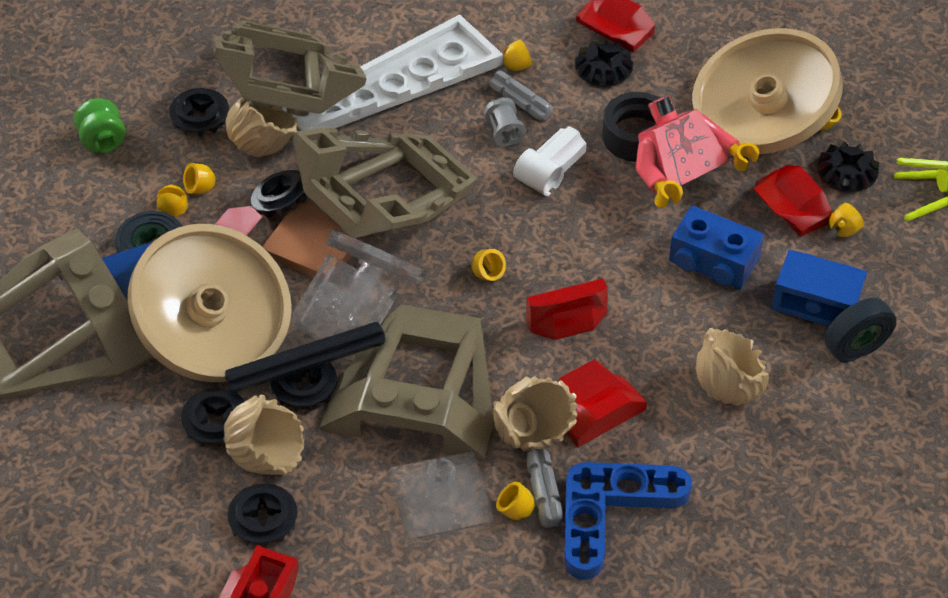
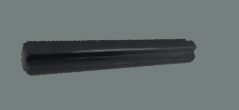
M373 322L227 369L225 371L227 386L232 393H237L381 346L386 342L384 330L378 322Z

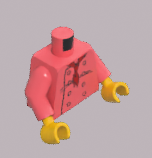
M665 96L648 104L656 125L639 133L636 172L649 189L657 193L655 204L658 208H666L669 197L673 200L674 204H678L683 194L681 185L730 162L728 157L734 156L733 164L738 171H745L748 168L749 162L743 156L750 158L752 162H757L759 149L756 145L749 142L740 144L736 138L704 114H701L697 109L677 115L670 96Z

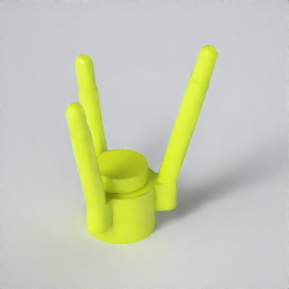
M915 158L897 159V164L900 166L939 170L896 172L894 174L895 179H937L939 190L948 194V161ZM948 196L906 214L904 220L911 221L948 206Z

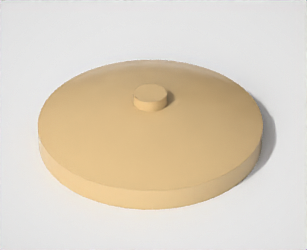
M765 29L749 33L731 41L706 62L695 81L692 103L694 110L697 109L701 114H704L736 138L740 144L746 142L753 143L759 149V154H767L796 146L817 133L830 120L839 105L843 90V78L835 54L818 37L796 29Z
M192 224L163 234L142 254L129 282L128 310L138 338L150 354L161 364L190 379L204 382H226L225 371L227 369L274 355L288 332L291 320V297L288 284L280 267L260 244L243 233L228 227L213 224Z

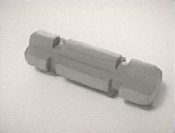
M497 71L490 80L491 88L501 93L504 97L512 99L514 104L529 112L537 120L545 122L553 113L552 105L505 72Z
M544 448L532 449L527 453L526 462L528 471L531 474L530 481L536 507L539 509V521L545 528L556 527L563 522V510L561 503L558 501L559 493L554 471L550 466L552 464L550 454Z

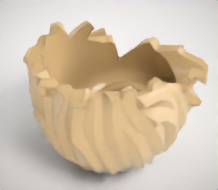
M243 97L233 104L226 118V131L229 139L234 142L238 149L243 150L247 155L255 157L272 155L281 151L290 137L297 132L296 128L299 126L297 118L293 117V114L282 110V107L272 105L271 109L254 107L250 105V100H246Z
M709 328L704 335L702 349L697 355L696 372L699 383L707 392L708 397L714 398L716 401L721 400L724 404L730 403L734 406H739L757 400L765 392L769 380L768 373L764 372L766 362L758 358L762 353L761 350L751 351L754 342L752 339H745L741 333L735 334L726 329L721 331Z
M526 376L511 386L501 397L500 401L494 402L495 428L500 438L514 449L520 448L523 451L551 447L553 443L561 442L564 434L576 424V417L578 415L575 410L577 403L574 401L577 395L575 393L571 394L568 386L562 380L557 382L552 381L550 377L537 379L534 376L530 379Z
M255 395L238 405L225 422V437L223 440L227 448L226 452L238 466L246 471L257 474L287 475V472H292L293 467H296L297 462H300L302 459L300 453L304 449V438L301 432L304 428L300 425L301 420L297 419V415L284 406L277 405L276 399L267 401L265 400V395H259V398Z

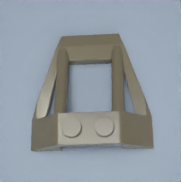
M242 20L232 26L231 32L225 31L222 33V37H215L212 44L214 55L242 97L250 100V105L262 109H271L272 105L286 107L287 112L298 116H308L309 112L320 114L365 86L367 79L362 68L356 64L347 66V58L342 54H335L334 58L330 55L331 47L313 34ZM253 45L304 55L306 87L254 77ZM319 61L324 65L321 79Z
M318 128L295 132L293 136L304 192L317 204L320 210L327 213L341 227L343 232L352 238L429 222L465 197L478 180L475 175L432 137L426 135L389 133L388 139L369 138L370 134L368 131L355 130L353 136L338 135L339 132L335 128ZM347 151L385 152L339 173ZM406 159L438 189L414 201L405 203L397 194L366 201L349 185Z
M78 228L40 246L22 259L0 280V315L58 276L60 281L65 280L88 319L19 368L14 364L0 339V400L38 393V390L63 385L65 387L79 385L81 382L99 378L104 380L119 377L155 359L144 347L133 328L127 299L91 240ZM93 336H97L98 344L105 356L39 374Z
M401 304L381 325L386 342L381 346L360 352L341 376L336 388L330 395L320 430L361 438L365 423L369 421L443 435V453L485 461L494 423L480 318ZM399 341L457 351L443 389L384 379ZM472 357L473 407L458 396ZM369 369V372H368L366 378L362 379V378L364 377V375L366 374L367 370Z

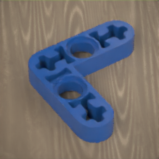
M583 462L572 466L566 478L564 564L569 574L575 578L586 580L596 577L602 571L605 557V506L679 508L685 505L690 498L691 476L680 467L668 465ZM581 478L590 479V489L582 488ZM604 478H610L609 491H604ZM623 479H631L636 481L641 488L634 493H625L617 487V484ZM649 480H654L653 493L647 492ZM667 482H675L677 492H668ZM586 513L592 515L597 520V523L591 528H581L573 522V519L579 514ZM581 541H589L590 559L588 564L580 563Z

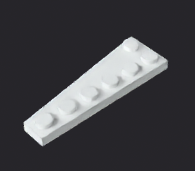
M459 14L360 66L367 78L365 86L323 113L309 112L308 116L293 114V117L297 118V123L299 124L298 128H296L297 132L318 128H338L502 66L503 54Z

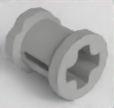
M505 97L491 101L484 109L485 119L494 129L493 139L500 147L519 144L526 136L525 125L517 119L514 101Z

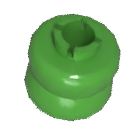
M97 98L86 101L77 108L74 114V125L79 133V140L83 147L90 152H110L121 145L125 139L126 127L120 118V112L116 104L108 99Z

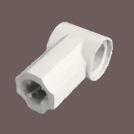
M570 126L566 129L561 128L537 151L532 148L524 151L516 162L513 176L547 197L551 194L549 190L552 187L556 189L560 185L564 172L586 152L587 143L576 129Z

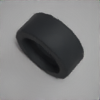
M629 92L620 94L612 99L604 109L602 140L606 149L618 158L636 162L639 135L626 133L618 128L616 124L628 118H644L655 123L648 104L660 99V97L647 92Z

